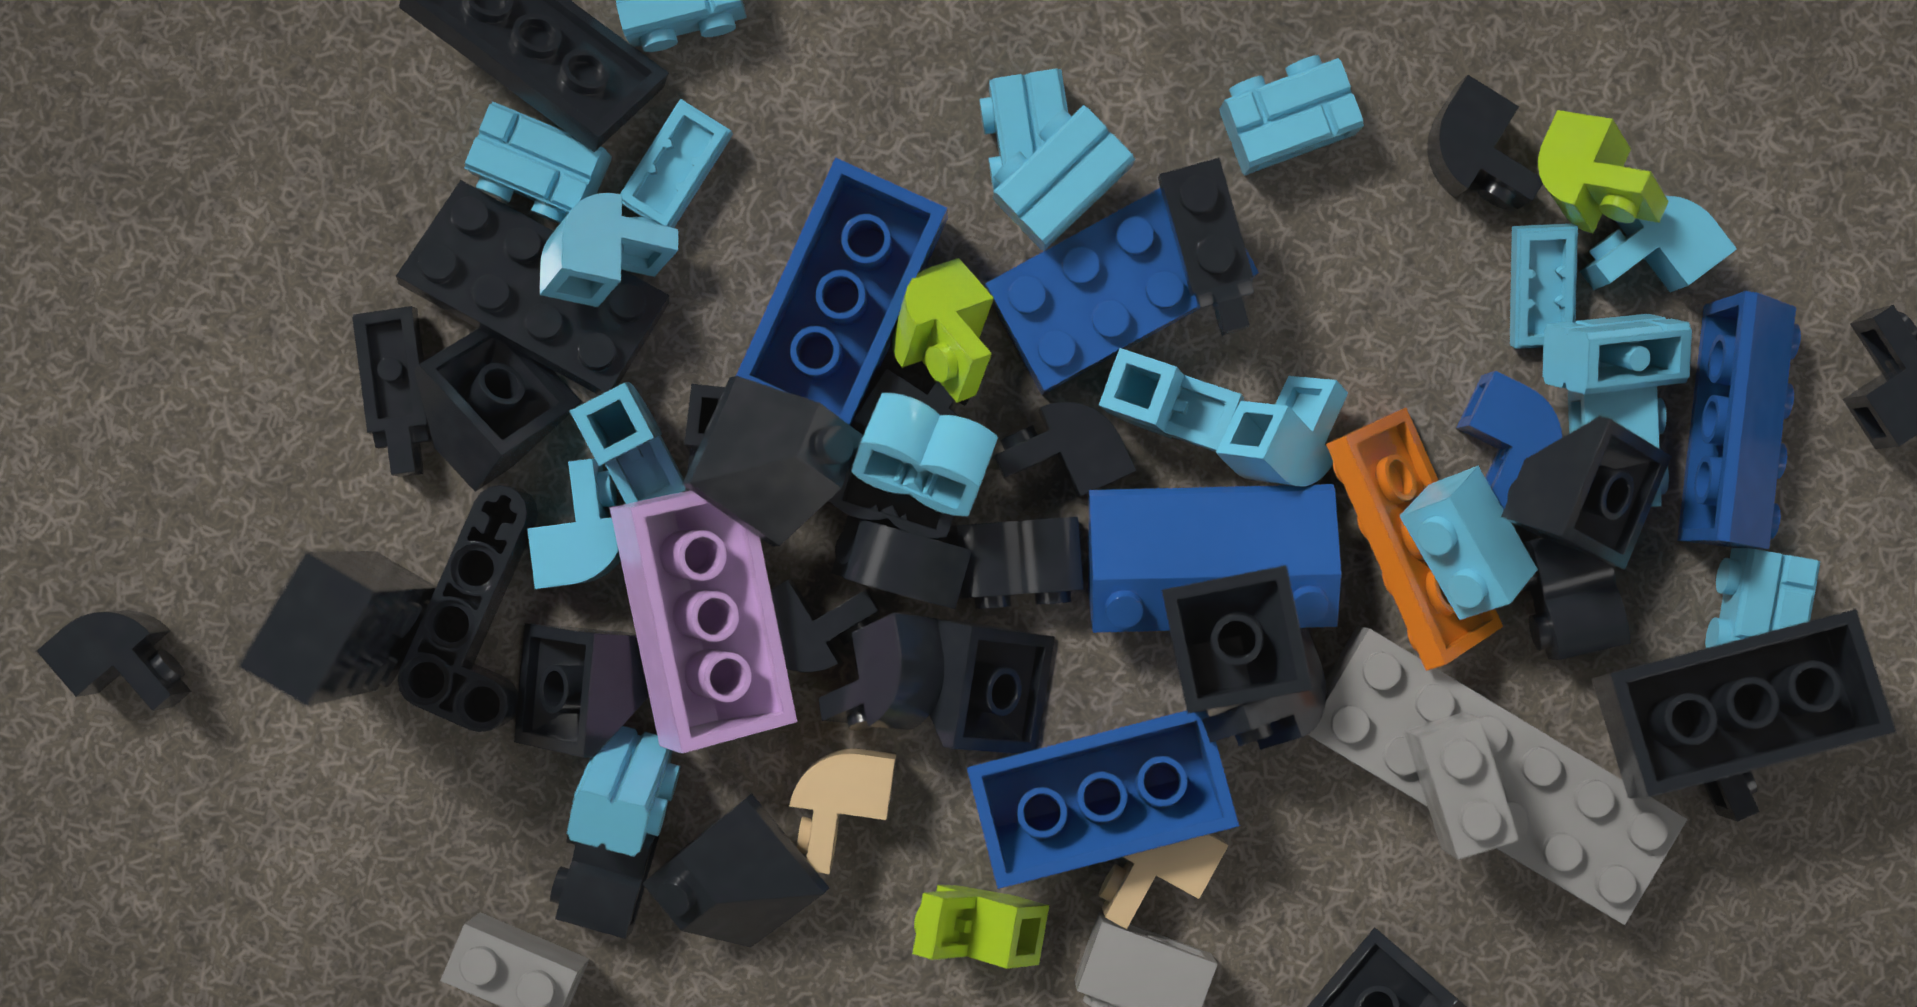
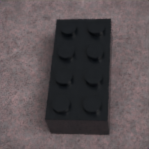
M306 551L238 667L306 707L376 691L380 685L388 687L399 674L400 667L405 658L399 652L411 633L416 634L436 586L377 551Z
M1857 609L1592 679L1628 799L1648 798L1896 733Z

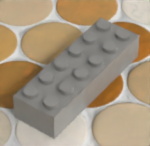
M1357 626L1325 679L1327 695L1323 716L1316 728L1308 734L1311 738L1428 807L1404 730L1462 712L1481 718L1519 841L1497 847L1496 849L1624 925L1687 821V818L1652 797L1628 799L1622 779L1440 670L1434 668L1426 671L1420 658L1370 628Z

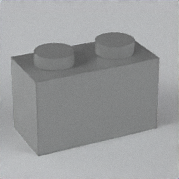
M1462 712L1404 730L1440 847L1443 851L1459 860L1519 841L1481 718Z
M480 912L464 924L440 981L500 1007H570L589 958Z
M1099 912L1074 981L1077 991L1085 994L1083 1002L1091 1007H1202L1218 964L1209 952L1133 924H1129L1128 928L1125 929L1105 918L1104 914Z

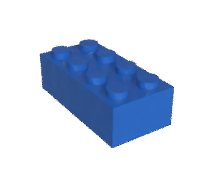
M835 157L736 376L819 402L851 427H854L856 423L854 418L865 403L891 346L892 333L900 313L907 286L913 278H916L919 272L925 270L948 220L947 207Z
M1160 188L985 283V288L994 297L992 306L1041 395L1117 355L1119 348L1126 350L1199 310L1195 295L1191 296ZM1246 250L1254 278L1259 274V271Z

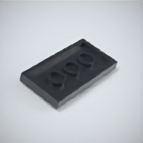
M400 0L399 8L593 152L602 146L664 88L669 72L571 0Z
M460 180L397 273L398 284L597 395L617 387L667 308L669 295L625 270H621V281L598 307L540 295L541 255L545 243L554 231Z

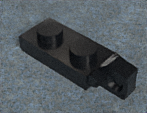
M1220 157L1159 174L1158 182L1190 295H1195L1199 309L1213 305L1221 336L1245 330L1250 325L1242 297L1254 293L1251 280L1253 274Z
M413 306L353 314L352 320L367 433L373 435L375 448L388 449L392 476L406 477L424 474L420 443L432 441L414 372L417 366L424 361L418 310Z

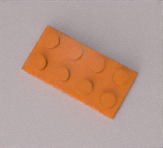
M1407 408L1391 413L1327 443L1326 446L1333 459L1334 472L1345 486L1356 511L1360 531L1371 545L1382 570L1384 585L1394 597L1407 627L1409 642L1414 650L1418 652L1425 670L1448 664L1501 629L1503 625L1496 609L1459 620L1400 518L1404 510L1429 484L1439 481Z

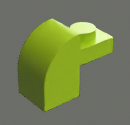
M1557 110L1540 148L1538 170L1545 188L1564 216L1572 224L1578 226L1583 231L1594 233L1602 214L1622 223H1632L1635 219L1660 223L1669 202L1651 171L1623 167L1631 148L1613 119Z
M960 258L927 268L919 272L916 278L910 281L891 338L893 353L902 368L922 361L927 366L931 376L942 384L956 402L976 396L992 353L979 338L994 297Z
M937 885L936 892H923L921 906L914 920L916 935L912 954L931 960L970 957L1006 969L1039 965L1049 905L998 892L964 886Z

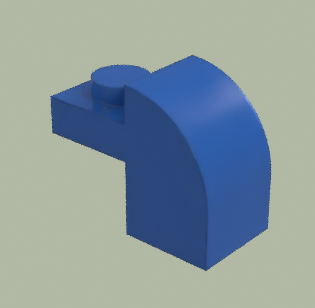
M1497 371L1481 376L1456 429L1499 449L1485 478L1503 510L1507 503L1509 488L1514 480L1517 479L1524 460L1563 437L1559 419L1549 402L1532 388Z

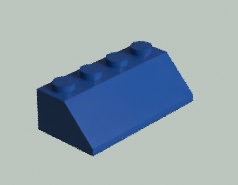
M1748 291L1704 305L1677 541L1733 548L1769 549L1770 539L1776 536L1780 525V507L1777 503H1774L1777 479L1782 477L1787 464V448L1784 443H1781L1783 422L1790 415L1794 402V389L1792 384L1788 383L1790 360L1796 356L1801 340L1800 327L1798 324H1795V306L1757 292Z
M1333 484L1302 487L1278 485L1089 490L1088 597L1093 633L1170 631L1162 589L1287 565L1300 628L1338 627L1341 563L1336 494Z
M1186 710L967 767L997 889L1239 827L1216 741L1210 743L1202 719L1209 717L1208 711L1187 714Z

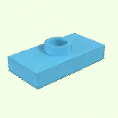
M680 99L620 193L622 194V205L641 217L653 220L656 224L674 228L733 136L732 131Z
M1572 223L1512 226L1510 345L1513 348L1544 347V329H1546L1547 324L1560 322L1575 323L1578 226Z

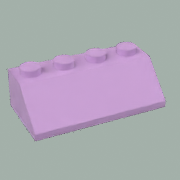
M693 491L611 507V517L659 745L679 753H686L796 723L797 718L760 538Z

